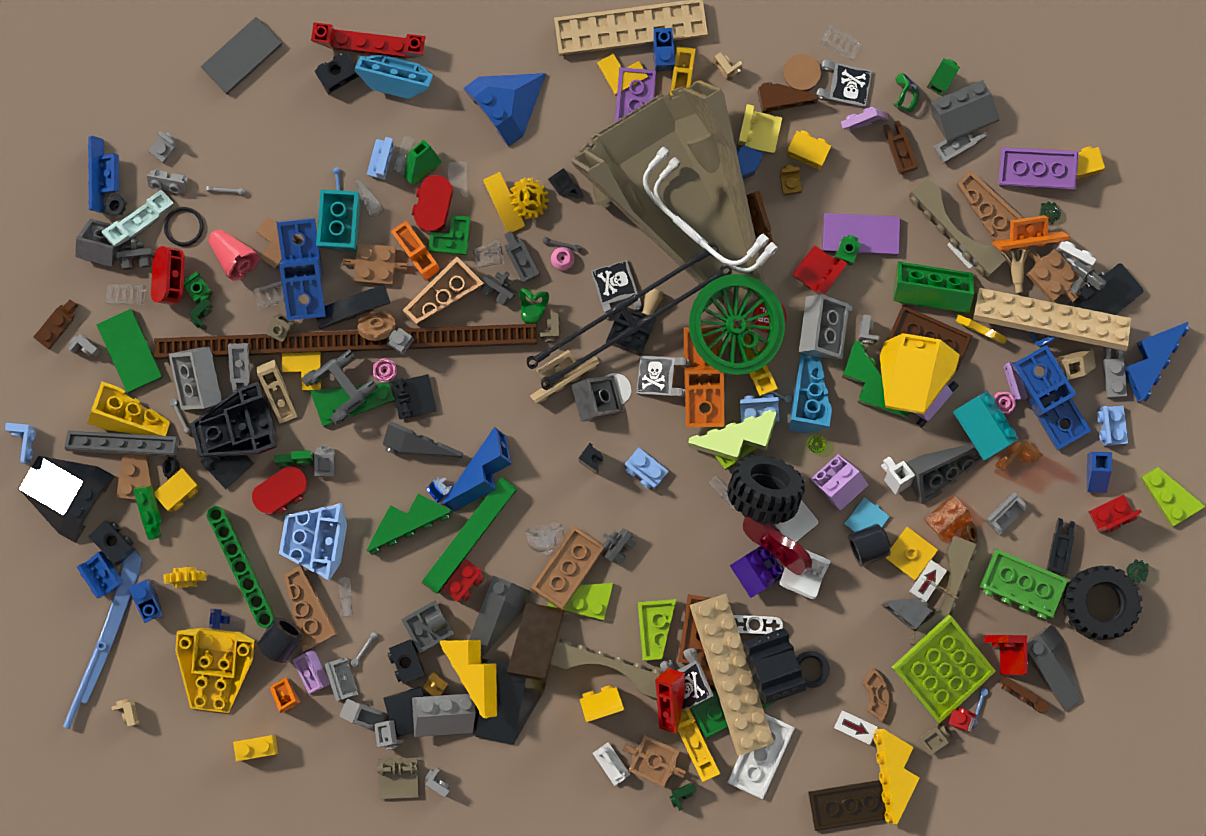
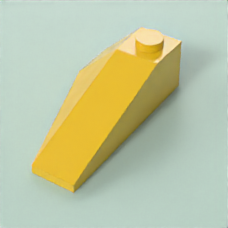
M101 381L87 424L104 430L123 433L166 436L170 425L169 420L154 410L147 409L141 405L138 399L129 397L125 394L126 391L120 387Z

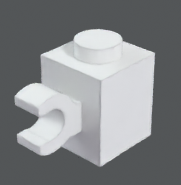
M890 457L883 460L884 464L881 467L887 472L884 481L895 495L911 486L915 474L904 461L895 465Z

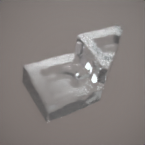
M448 162V181L464 197H468L467 162Z

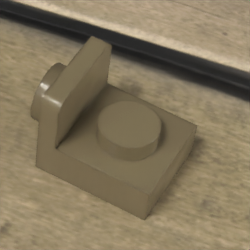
M279 313L272 318L266 334L283 342L288 331L294 329L297 321H287V316Z
M551 313V319H547V327L551 332L540 333V338L544 339V342H556V339H560L558 313Z
M938 723L933 729L921 736L919 741L929 754L932 755L950 742L952 733L946 725Z

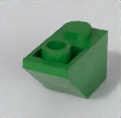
M943 58L927 88L943 97L960 67L957 66L955 61Z
M422 140L408 153L404 177L412 186L422 181L423 177L434 171L442 163L435 151L425 140Z

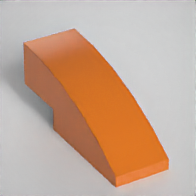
M407 221L391 230V233L425 281L441 271Z

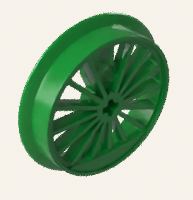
M731 274L711 281L699 292L691 307L689 332L692 343L697 353L708 365L723 373L741 375L761 369L776 355L784 337L785 319L778 298L767 285L751 276ZM734 287L733 308L731 309L726 292ZM739 288L747 290V293L737 312ZM751 293H753L759 300L741 316ZM720 296L723 298L727 312L717 301ZM713 303L724 317L707 308ZM761 303L764 305L766 313L744 319ZM703 312H706L723 322L701 321V315ZM768 315L769 326L746 324V322ZM735 321H737V328H733ZM701 324L724 326L704 334L701 332ZM748 328L769 330L767 340L761 338ZM725 330L708 346L703 339L704 336ZM746 334L751 337V343L749 345H747L744 342V336ZM726 335L716 356L710 349ZM735 338L743 360L742 363H734ZM730 339V353L728 362L722 360L721 356ZM758 341L764 343L760 352L755 348ZM744 348H750L755 356L747 360Z

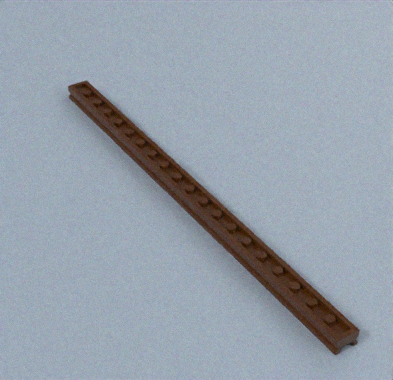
M536 324L402 329L414 339L408 349L537 344ZM358 330L287 333L283 342L267 334L154 338V358L169 359L170 353L210 347L213 357H229L228 345L248 343L249 356L302 352H347L348 349L351 352L394 349L387 345L390 341L388 338L377 341L367 340L359 334Z

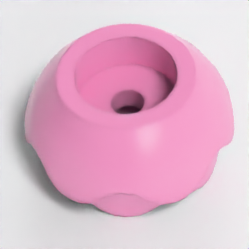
M559 247L553 251L551 263L558 270L565 271L573 266L574 254L566 247Z
M383 358L373 366V375L378 381L389 382L396 376V365L389 359Z
M1002 391L995 394V403L1004 415L1012 413L1016 407L1013 395Z

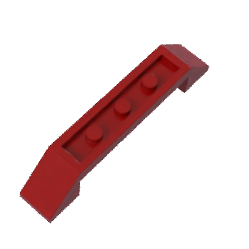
M313 22L311 42L330 49L398 58L422 56L426 36L407 34L406 38L337 30L333 28L332 24Z

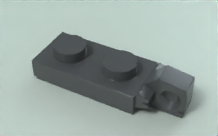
M511 231L504 234L508 242L505 245L506 252L522 283L524 284L540 276L523 241L520 238L515 239Z

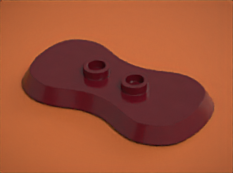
M744 516L743 531L750 540L774 554L788 570L795 574H805L811 570L812 559L800 544L785 537L771 523L756 522L752 518Z

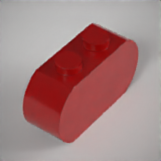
M429 176L423 180L422 186H418L416 197H418L417 205L414 204L412 215L418 228L427 234H430V232L439 233L446 226L454 192L451 183L443 176Z
M160 246L153 255L151 298L156 303L176 305L182 298L185 255L181 249Z
M286 466L253 489L252 501L254 506L267 515H275L276 513L280 515L288 509V505L291 503L297 504L304 499L303 495L307 493L309 487L307 476L296 467Z

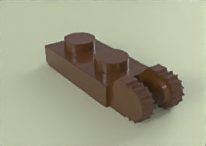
M898 120L894 124L897 136L893 137L888 124L883 125L898 173L902 175L917 170L918 165L907 135L904 133Z
M1003 676L998 681V683L1003 685L1001 689L1009 694H1012V692L1019 695L1018 699L1027 705L1030 702L1035 711L1040 713L1049 711L1050 706L1047 702L1010 678Z

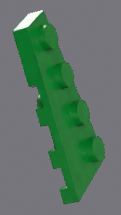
M389 382L376 383L379 389L367 396L363 404L349 413L348 418L394 402L395 398ZM357 385L354 387L359 389L363 385ZM342 387L310 391L323 427L334 424L331 417L336 412V409L351 399Z

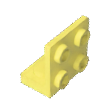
M747 104L738 146L746 145L758 151L774 154L782 117L753 111L754 106Z

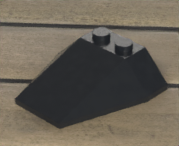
M259 381L239 388L190 423L199 457L260 454L277 448L278 436L270 406Z
M38 456L19 490L58 534L76 543L86 527L83 525L86 517L100 493L107 491L115 476L98 466Z
M481 658V664H496L497 717L483 718L475 705V737L514 744L545 690L546 681L508 675L509 663Z

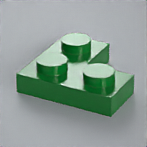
M451 215L449 234L430 232L429 252L467 255L471 218Z
M310 450L293 451L291 454L274 455V461L277 465H280V468L292 466L295 463L299 464V466H310L311 462H314V453Z

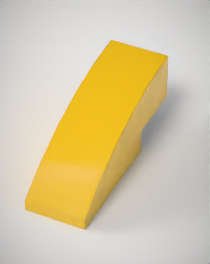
M677 46L671 91L682 86L685 88L690 87L696 49Z
M498 172L483 179V183L507 233L510 231L513 233L524 228L525 224L522 218L518 216L519 211L514 212L515 206L510 205L513 199L509 198L511 194L501 173Z

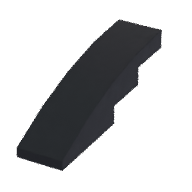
M383 284L326 305V316L316 317L319 329L354 319L358 315L374 311L373 309L391 304L386 286Z

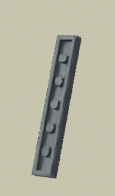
M68 431L64 449L77 452L177 457L180 439L173 436Z

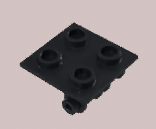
M429 374L409 379L401 378L391 382L399 420L437 411Z
M247 455L204 457L200 461L203 467L215 477L225 490L254 465Z

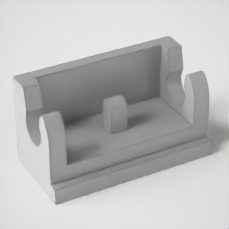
M1015 492L1011 493L984 521L998 535H1001L1027 509V505Z
M347 657L325 664L336 701L359 695Z

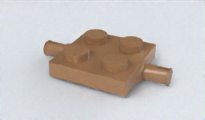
M358 243L355 259L343 258V261H347L343 262V266H354L355 282L393 285L396 270H408V263L397 262L395 246Z
M1056 249L1042 258L1035 250L1028 254L1035 261V265L1026 275L1051 302L1064 294L1072 302L1078 298L1071 288L1074 282L1081 276L1071 270V265Z
M644 735L641 743L636 748L626 743L622 751L633 755L628 771L662 787L665 786L667 779L672 774L683 779L684 775L678 773V771L683 774L686 773L685 770L676 767V759L680 751Z

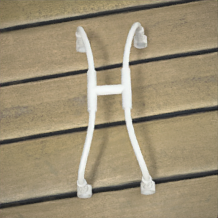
M662 147L648 165L649 167L643 176V186L651 200L673 219V222L720 262L729 265L732 270L749 273L760 265L762 266L778 249L773 242L765 248V251L753 266L749 268L737 267V265L745 263L751 257L753 258L758 250L768 243L769 238L765 234H761L757 238L755 244L748 250L745 257L738 261H731L718 254L708 245V242L663 204L659 197L658 189L661 182L666 180L680 166L681 161L676 157L669 161L666 169L659 175L660 177L654 186V194L651 192L648 185V176L670 154L666 147Z

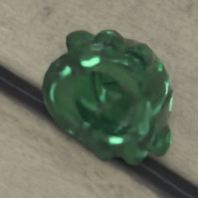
M1048 201L1046 204L1041 203L1039 215L1047 216L1048 223L1054 224V221L1060 218L1061 211L1055 202L1050 203Z
M1135 559L1133 563L1127 566L1126 573L1134 579L1132 582L1135 580L1137 583H1140V581L1146 582L1149 564H1144L1143 560L1139 562Z

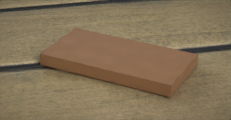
M573 526L530 590L563 611L605 550V547Z

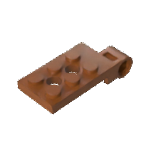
M688 594L678 662L689 663L683 652L686 649L695 648L710 687H714L715 684L702 643L696 638L698 630L690 608L691 604L710 599V597Z

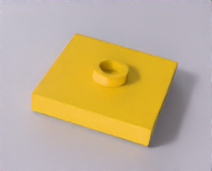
M906 527L891 546L890 556L885 557V559L915 581L938 549L909 527Z

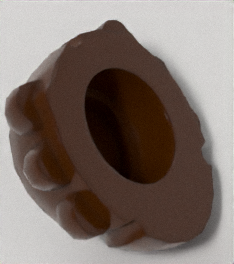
M969 521L961 530L962 539L977 543V530L974 523Z

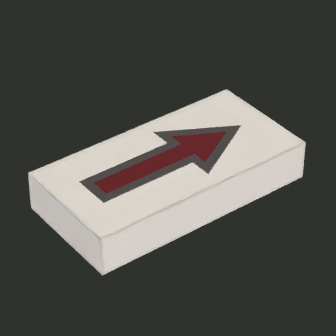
M930 560L909 592L927 602L935 587L923 579L931 580L938 585L947 570Z
M841 710L834 726L835 729L869 745L873 739L875 729L878 728Z

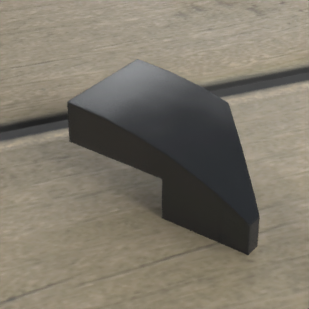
M564 168L548 178V181L558 195L576 198L584 197Z

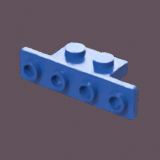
M89 136V210L104 213V194L119 192V155L114 153L104 155V140L95 136Z

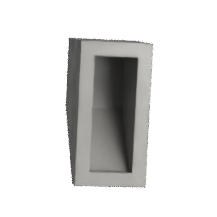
M347 698L339 717L349 722L375 730L374 724L385 722L388 716L385 712Z

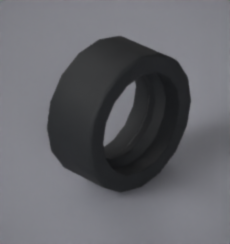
M806 651L798 655L796 659L799 666L807 658H815L822 665V674L817 680L808 681L804 679L806 687L814 688L826 682L830 666L824 655L817 651Z

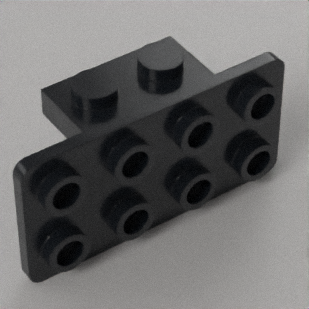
M1119 263L1106 274L1104 271L1098 274V276L1106 281V286L1102 290L1096 289L1088 282L1080 289L1082 293L1078 295V298L1067 305L1116 315L1140 296L1144 290L1125 266Z

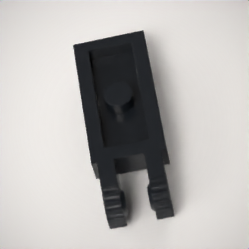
M1058 518L1055 533L1053 534L1047 571L1066 575L1073 546L1075 522L1070 521L1068 523L1067 535L1061 534L1063 519Z

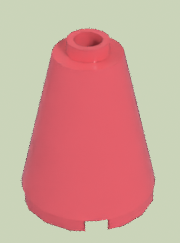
M215 230L210 234L208 242L230 280L238 281L246 277L244 273L248 270L251 272L254 270L259 261V256L255 250L223 230Z

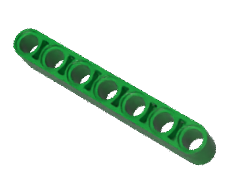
M501 477L495 484V490L488 493L421 583L435 594H438L518 488Z
M212 506L207 511V519L257 625L261 628H268L274 620L275 614L227 512L219 506ZM216 510L221 511V517L218 520L213 519V513ZM228 527L229 535L223 538L221 530ZM232 545H236L238 548L237 553L234 555L229 553V548ZM240 562H244L246 565V569L243 572H238L237 565ZM252 579L254 586L252 589L247 590L245 583L247 580ZM256 597H261L262 604L256 608L253 600ZM265 614L270 616V622L267 625H264L261 621L262 616Z

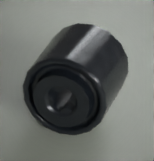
M874 524L848 534L851 550L860 567L888 557L891 554L889 538L879 524Z
M275 617L257 645L260 651L270 660L286 663L304 635L290 621L281 617Z

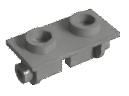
M156 169L154 171L151 170L150 174H147L148 187L172 193L186 194L185 185L188 184V178L185 175L172 173L171 177L168 178V172Z

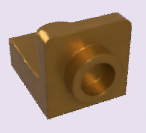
M787 165L780 170L783 195L802 193L799 174L800 167Z
M433 672L429 676V680L423 685V688L432 696H441L449 684L437 673Z

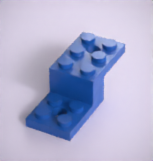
M314 217L277 221L282 258L279 266L287 321L325 317L326 311L321 282L323 270L320 248L316 246V219ZM301 234L304 238L303 243H295L293 236ZM300 295H307L309 302L302 304L299 301Z
M1047 345L1012 364L1032 397L1028 400L1029 405L1056 450L1063 448L1091 431L1072 399L1077 394ZM1036 366L1044 369L1043 376L1035 374L1034 369ZM1061 419H1066L1069 422L1068 429L1060 427L1059 422Z

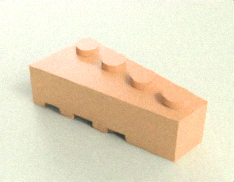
M456 257L403 309V313L415 325H418L482 287L484 283Z

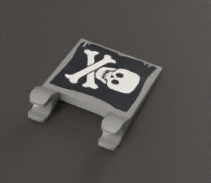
M825 59L821 64V69L834 72L830 91L819 88L816 92L819 99L832 100L865 108L872 71Z
M627 260L591 270L604 314L611 309L609 304L625 300L633 294H637ZM638 298V301L633 303V307L635 310L642 308L640 298Z
M640 356L636 393L685 397V389L673 388L676 366L688 367L690 360L684 357Z
M695 648L686 649L683 652L690 664L677 670L685 673L686 691L682 711L713 697V693L698 661V653ZM672 660L663 661L660 667L663 672L667 668L674 670V663Z

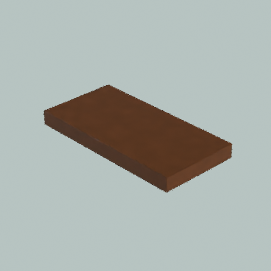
M902 305L887 340L902 333L940 339L960 355L956 371H958L973 335Z

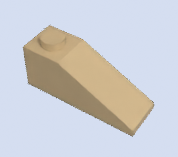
M275 360L257 366L258 377L279 423L281 424L298 417Z

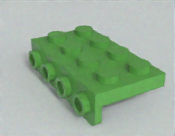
M995 549L979 588L984 590L983 594L994 597L996 595L1001 597L1002 602L1009 605L1015 603L1019 605L1020 610L1030 613V611L1038 613L1037 617L1048 621V619H1054L1055 617L1054 613L1068 579Z

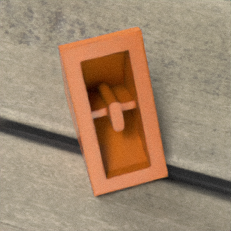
M287 677L270 686L280 713H286L301 704Z

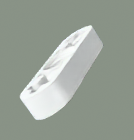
M733 615L737 622L744 623L743 618L747 619V631L743 630L744 626H738L739 633L767 634L773 632L771 627H765L766 631H762L764 626L762 619H766L765 624H771L773 620H776L779 628H776L775 631L783 628V623L778 617ZM752 619L760 622V628L756 631L751 630L749 627V622Z

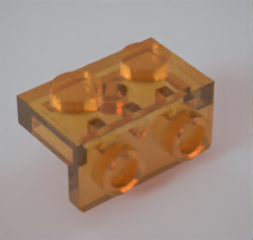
M952 495L924 520L943 542L951 538L955 531L969 522L972 517L968 508Z

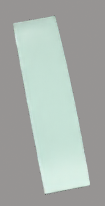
M160 190L148 198L146 204L119 223L116 221L104 229L102 234L114 247L118 246L153 224L174 203Z

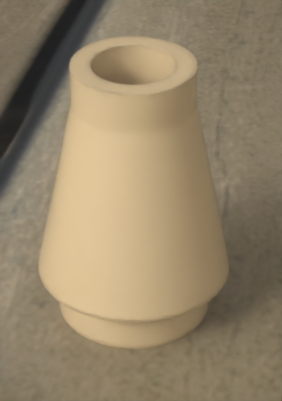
M653 289L645 294L642 313L650 316L655 312L664 298L662 297V291Z

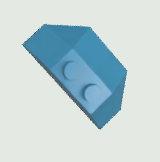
M385 55L360 56L355 67V72L372 90L406 99L428 90L433 78V74L429 73L420 64Z

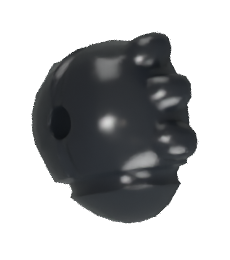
M114 194L105 201V213L122 216L126 210L127 202L123 201L124 199L120 195Z
M168 457L162 466L167 480L180 470V463L176 458Z

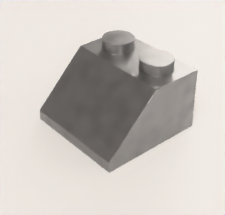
M89 219L76 238L75 257L112 267L117 260L116 252H120L122 244L114 247L102 234V231L112 224Z
M614 376L589 378L571 385L581 422L596 420L623 412Z
M922 598L889 600L881 604L911 630L917 629L931 612L928 608L929 604Z

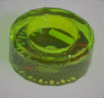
M820 434L812 435L807 442L808 449L816 454L824 451L827 445L825 437Z

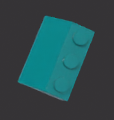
M320 189L316 246L335 251L357 252L361 195L358 191Z
M988 391L953 411L983 460L988 459L1019 440L1015 430L1011 428L1004 413L1000 411L994 397Z

